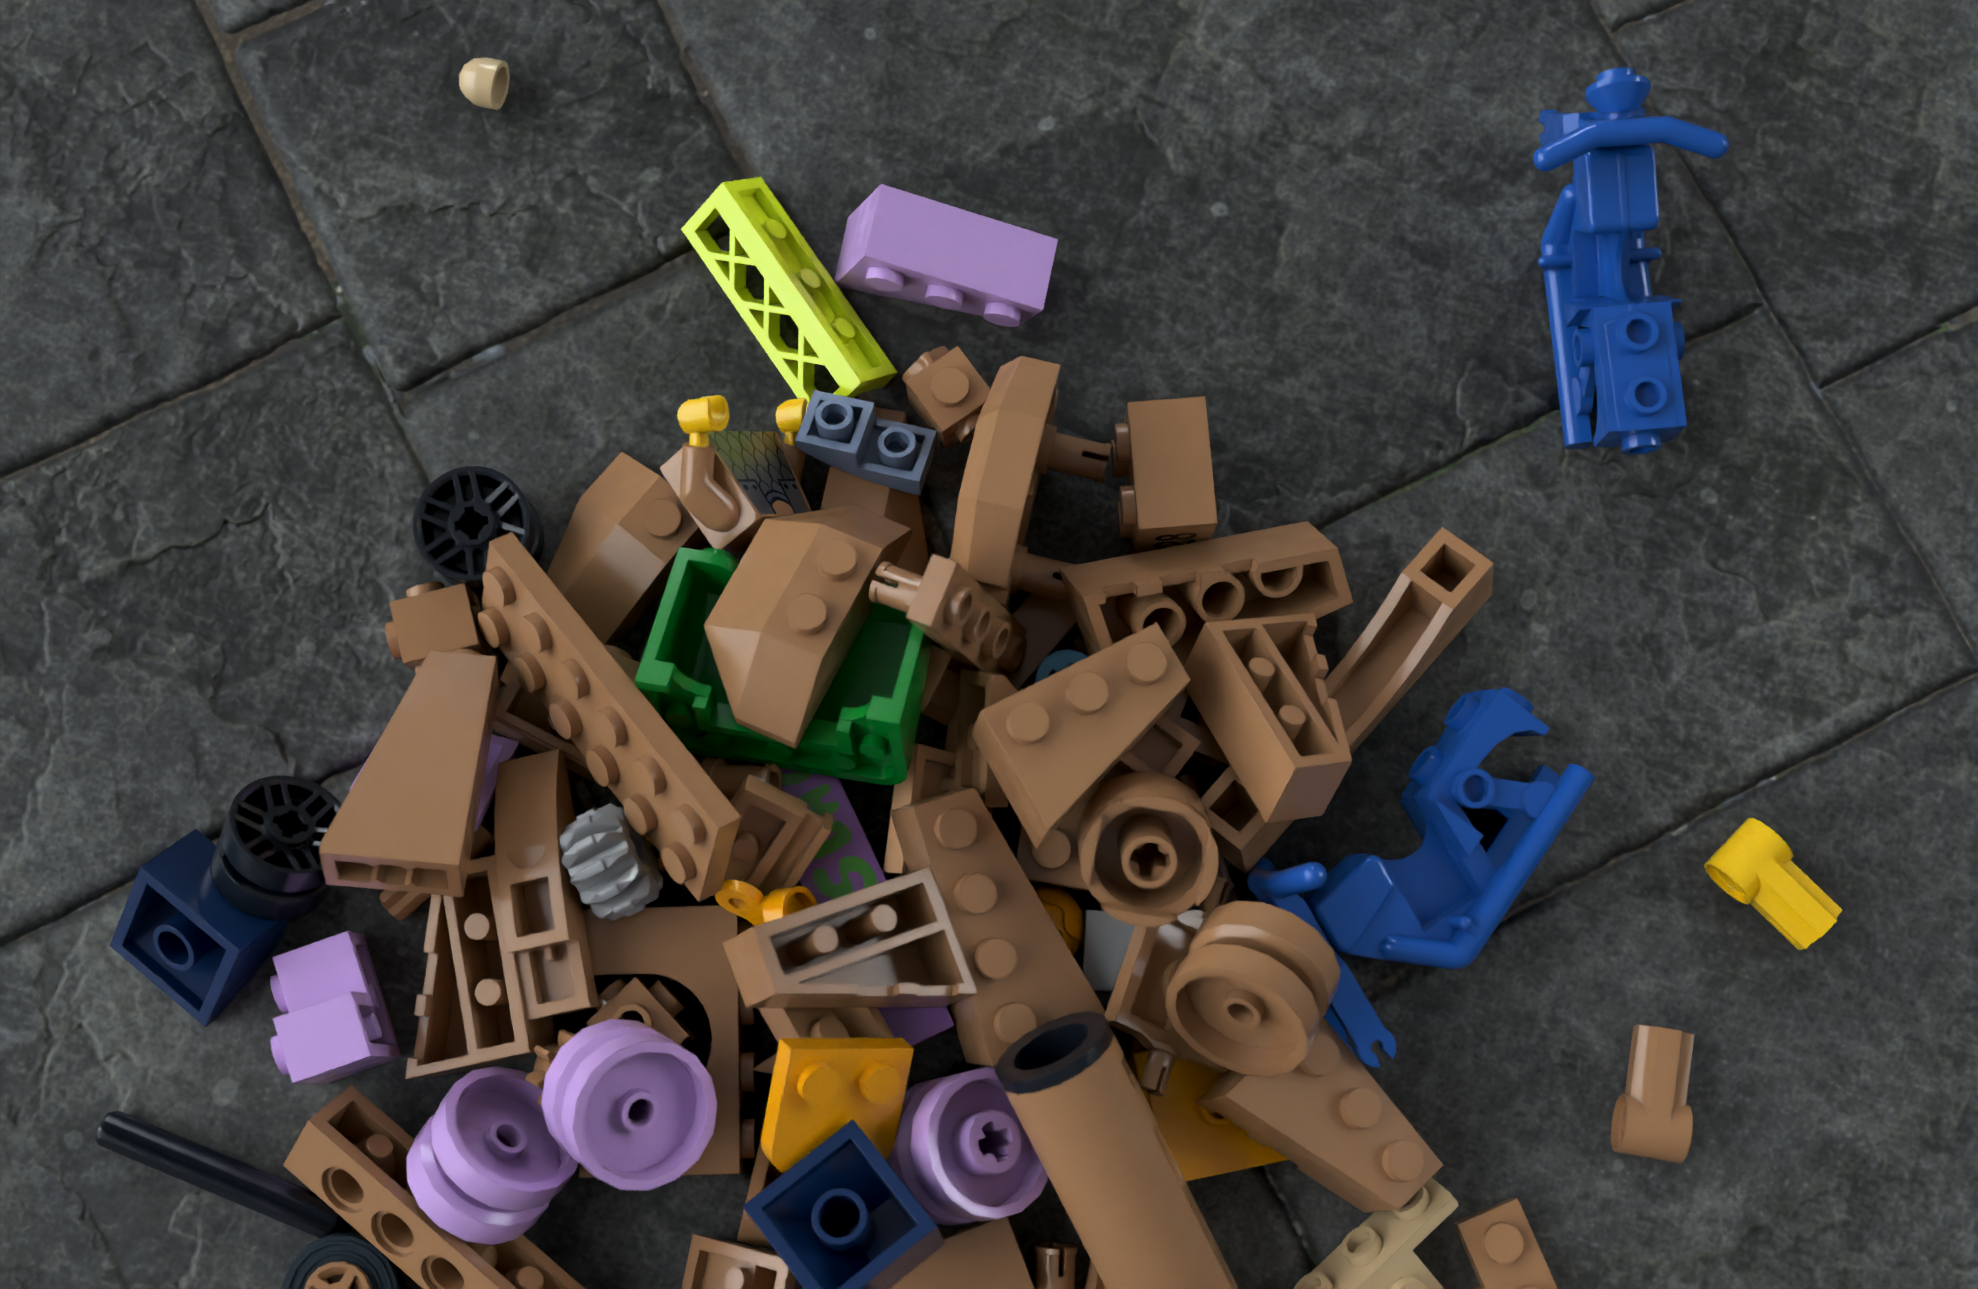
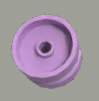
M609 1019L583 1028L560 1048L545 1075L541 1101L548 1131L569 1156L581 1163L594 1177L620 1190L648 1191L677 1180L699 1160L713 1135L718 1107L712 1077L696 1055L639 1021Z
M493 1066L472 1070L454 1083L441 1101L436 1114L428 1119L418 1133L406 1157L407 1183L418 1206L439 1228L464 1241L495 1245L518 1239L536 1223L549 1206L550 1200L561 1191L575 1173L579 1163L561 1148L548 1131L543 1109L537 1104L543 1088L527 1082L525 1076L528 1073L524 1071Z
M984 1067L916 1083L905 1092L895 1145L886 1162L934 1223L950 1226L972 1221L1003 1218L1022 1212L1041 1195L1049 1176L1007 1097L994 1068Z

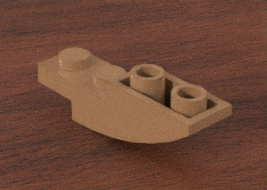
M562 749L498 763L494 824L500 915L506 954H516L527 1020H539L599 1007L580 893L576 886L570 883L571 876L568 869L562 863V856L564 854L559 846L560 836L564 833L565 827L576 821L564 750Z

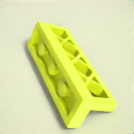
M762 177L722 182L682 227L681 230L797 398H806L808 403L814 390H817L814 386L815 364L824 365L839 385V388L833 394L854 398L860 393L883 388L898 373ZM719 215H721L730 228V251L720 250L707 231V228ZM746 264L756 266L764 277V300L754 299L747 289ZM780 314L790 315L798 326V349L788 348L781 338Z

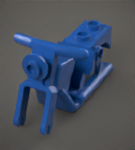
M1628 67L1613 68L1598 74L1596 82L1585 89V101L1597 111L1565 113L1557 112L1555 109H1547L1540 112L1539 122L1544 124V133L1539 135L1542 146L1535 151L1533 163L1538 170L1548 172L1573 160L1574 169L1572 183L1567 184L1561 191L1543 232L1540 245L1541 257L1538 259V264L1543 268L1564 446L1566 449H1583L1593 442L1594 448L1621 446L1623 454L1639 455L1661 449V442H1670L1687 426L1679 360L1683 358L1685 350V336L1681 322L1673 321L1672 315L1682 300L1666 295L1652 296L1648 263L1660 258L1662 252L1658 247L1646 248L1644 231L1654 230L1659 222L1656 157L1653 147L1648 144L1666 143L1702 156L1718 159L1729 150V141L1720 132L1671 116H1645V108H1641L1651 91V81L1645 76L1636 75V71ZM1596 388L1597 424L1592 441L1589 413H1591L1593 408V397Z
M1501 687L1499 690H1479L1462 695L1448 711L1444 719V724L1448 727L1435 746L1427 747L1412 764L1408 773V777L1412 780L1400 797L1402 799L1399 801L1423 840L1421 846L1412 855L1401 859L1386 860L1375 855L1353 853L1343 858L1328 873L1322 864L1317 862H1308L1278 871L1275 870L1271 860L1262 857L1248 873L1247 885L1259 902H1264L1293 913L1314 927L1334 950L1341 972L1337 991L1327 1013L1323 1017L1354 1054L1355 1051L1356 1057L1368 1066L1380 1067L1376 1054L1371 1050V1044L1374 1041H1378L1379 1048L1392 1059L1396 1053V1041L1394 1036L1385 1029L1349 967L1336 952L1444 969H1461L1470 965L1478 957L1595 780V776L1577 764H1568L1561 776L1546 765H1539L1527 783L1492 778L1489 773L1477 768L1494 746L1510 735L1514 737L1546 735L1550 727L1531 714L1534 710L1533 705L1511 689ZM1461 807L1494 810L1498 816L1503 818L1484 848L1479 842L1484 835L1473 827ZM1303 892H1307L1302 898L1297 895ZM1348 1037L1354 1046V1051L1352 1046H1350L1347 1042Z

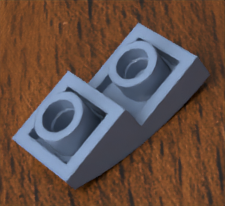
M814 390L795 439L796 448L851 475L896 490L921 495L938 446L937 430L877 418L875 403Z

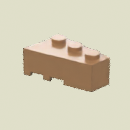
M1314 613L1205 622L1184 666L1190 678L1185 688L1266 823L1322 816L1352 763L1337 700L1328 697L1324 681L1329 670L1325 655L1317 654L1313 634L1318 627Z
M1157 622L980 711L971 734L1036 850L1071 811L1092 792L1094 787L1127 755L1176 703L1189 683L1190 678Z
M495 855L470 860L463 897L431 895L423 952L428 953L423 994H417L414 1015L419 1016L414 1057L408 1058L405 1079L441 1077L537 1056L534 1051L536 1045L545 1048L549 1044L557 1042L553 1017L539 1020H527L517 957L516 954H506Z
M930 866L757 925L723 943L746 1008L945 1007L978 994Z
M1324 1017L1319 1020L1317 1034L1306 1058L1291 1072L1264 1077L1245 1075L1229 1069L1195 1101V1103L1210 1113L1217 1112L1247 1132L1246 1136L1262 1147L1269 1146L1298 1165L1297 1169L1363 1213L1400 1210L1443 1166L1442 1162Z

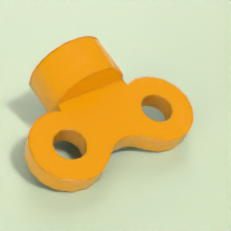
M725 880L721 890L715 894V899L721 907L747 919L754 927L817 905L812 892L803 886L777 888L770 892L768 896H764L760 890L748 883L738 880Z

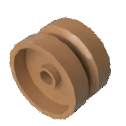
M1234 901L1215 907L1201 923L1190 944L1189 955L1180 963L1167 987L1165 1007L1176 1031L1191 1048L1213 1063L1245 1075L1271 1077L1291 1072L1306 1058L1317 1034L1319 1020L1327 1013L1335 996L1341 971L1331 946L1314 927L1293 913L1264 902Z

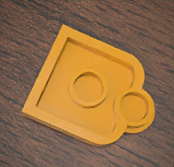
M780 1038L761 1134V1147L765 1156L784 1174L853 1119L882 1157L887 1160L895 1145L914 1048L903 1038Z

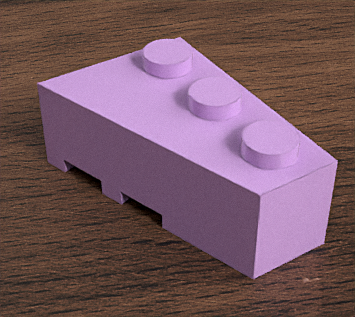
M880 184L848 217L834 282L839 288L980 315L990 323L1005 327H1016L1043 311L1058 239Z

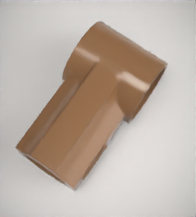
M1633 1025L1625 1093L1620 1094L1616 1101L1611 1122V1146L1614 1152L1678 1164L1685 1161L1693 1131V1113L1691 1107L1686 1104L1695 1034L1663 1027Z

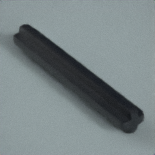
M121 1111L108 1112L97 1130L95 1140L99 1146L320 1239L337 1233L343 1221V1218L314 1192Z

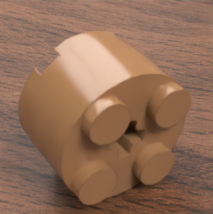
M1134 772L1122 776H1112L1105 779L1099 785L1097 791L1092 795L1082 811L1077 831L1082 877L1093 897L1111 917L1134 926H1163L1178 920V915L1187 911L1195 904L1197 907L1209 895L1218 872V849L1206 809L1199 795L1192 788L1171 776L1157 772ZM1144 843H1157L1150 845L1147 854L1136 853V849L1142 848Z

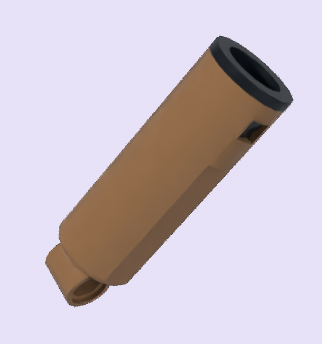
M1091 1011L1068 1014L1031 1030L1013 1043L998 1059L995 1073L1105 1288L1239 1289L1104 1015Z

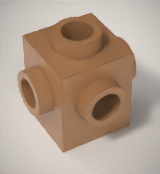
M635 977L628 984L622 978L617 979L597 997L599 1007H595L598 1012L586 1022L588 1026H592L609 1019L633 1020L635 1016L641 1014L645 1025L673 1040L674 1043L684 1048L696 1038L694 1033L677 1016L685 1006L660 979L651 986L644 979Z

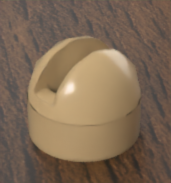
M488 57L474 58L466 63L459 74V87L464 96L477 106L499 110L504 104L509 87L510 74L506 61Z

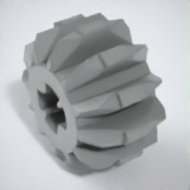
M611 803L598 810L595 807L577 816L575 822L565 827L564 833L560 836L559 844L564 854L562 856V863L569 871L571 876L570 883L575 885L580 893L581 902L589 904L593 914L601 919L607 918L615 921L625 915L628 918L644 910L646 904L658 899L659 890L662 889L663 878L658 871L660 862L653 854L651 849L652 842L648 841L644 835L638 834L631 827L622 807L618 808Z

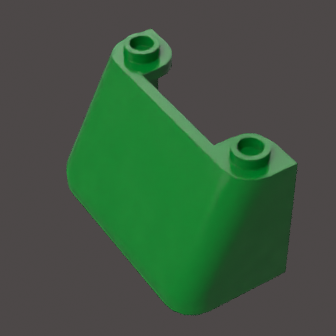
M679 547L635 678V684L686 749L693 754L759 765L774 763L783 769L879 785H895L905 781L915 746L932 639L906 618L908 613L883 604L871 603L872 610L795 749L735 722L705 633L704 624L739 565L737 559L729 552L718 548L696 550Z

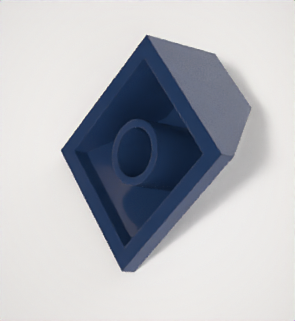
M853 1119L742 1206L804 1289H889L945 1244L937 1225Z

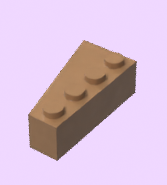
M1308 521L1059 568L1089 656L1157 622L1183 668L1205 622L1314 613L1315 619H1318L1353 603L1338 548Z
M975 787L949 791L890 810L908 873L928 866L932 870L978 993L949 1005L966 1063L996 1066L998 1059L1025 1034L1065 1015L1087 1011L1105 1015L1106 1011Z

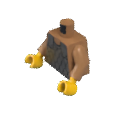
M722 395L689 399L678 409V422L681 429L686 434H690L689 442H684L682 448L664 463L660 470L713 548L722 549L729 553L746 552L765 519L811 512L810 505L801 487L807 453L796 448L795 439L809 405L806 398L787 400L777 408L775 414L778 428L785 434L783 443L777 432L723 431L729 422V407L725 397Z

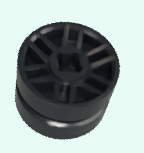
M466 466L448 471L436 478L424 490L416 505L413 516V535L417 548L425 561L452 586L465 583L478 596H483V573L486 571L489 541L512 532L537 564L543 552L544 531L536 509L510 478L494 469L481 466ZM478 533L479 538L472 540V538H475Z
M269 776L246 785L236 795L231 804L212 857V875L220 893L239 910L261 919L284 921L311 913L325 900L331 885H326L319 851L321 841L342 804L333 794L320 785L294 776Z

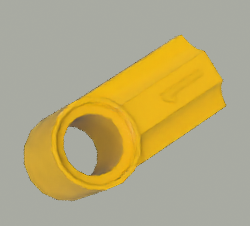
M1748 818L1704 864L1705 871L1728 895L1743 904L1750 903L1798 950H1804L1821 938L1837 922L1842 909L1791 861L1794 857L1792 850L1775 831L1757 819Z

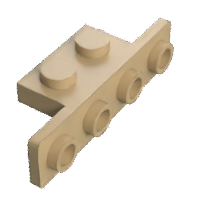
M1431 1177L1400 1210L1372 1213L1359 1227L1349 1232L1343 1242L1311 1273L1302 1277L1294 1289H1444L1413 1252V1249L1458 1207L1457 1200L1448 1190Z

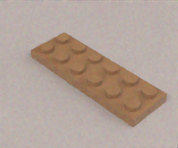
M510 532L489 541L486 571L483 573L484 588L481 612L478 614V625L483 637L490 646L501 649L512 663L520 685L528 693L534 692L549 710L551 721L559 735L564 739H571L585 756L588 769L595 781L603 787L608 786L623 805L625 816L631 827L640 835L646 834L661 853L664 867L670 877L679 884L684 883L698 902L719 892L740 824V814L516 536Z

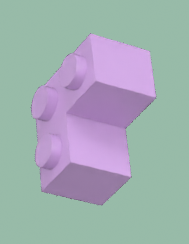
M346 931L272 957L277 974L270 978L271 990L280 1011L289 1013L273 1018L277 1035L271 1038V1049L278 1069L283 1075L290 1074L292 1084H328L402 1057L364 934Z

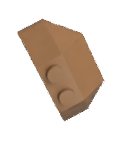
M856 505L768 518L763 521L704 624L705 633L737 724L792 748H797L872 610V602L869 599L871 582L874 580L884 583V578L875 574L877 568L884 561L893 563L896 566L912 537V528Z

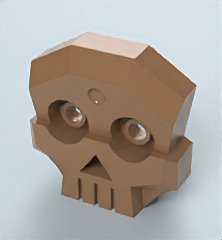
M1020 356L1000 366L978 417L958 496L952 550L949 560L959 563L1006 610L1010 596H1017L1019 590L1068 601L1071 604L1059 568L1075 564L1029 554L1028 547L1024 546L1041 474L1047 475L1049 469L1096 480L1098 483L1103 484L1112 447L1110 443L1104 444L1057 433L1058 426H1054L1052 423L1057 405V386L1061 365L1025 356Z

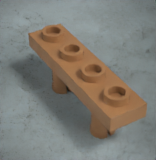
M932 554L924 576L896 567L893 563L887 561L879 565L875 574L884 578L886 584L872 580L869 589V599L871 602L883 604L908 613L906 616L908 620L965 668L1004 675L1006 678L1009 673L1014 674L1018 671L1026 654L1027 640L1024 636L1027 630L959 563Z

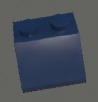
M194 829L140 867L109 946L206 1028L220 1015L275 950L288 920L274 921L257 918L239 910L226 900L217 888L212 875L211 863L216 845L197 829Z

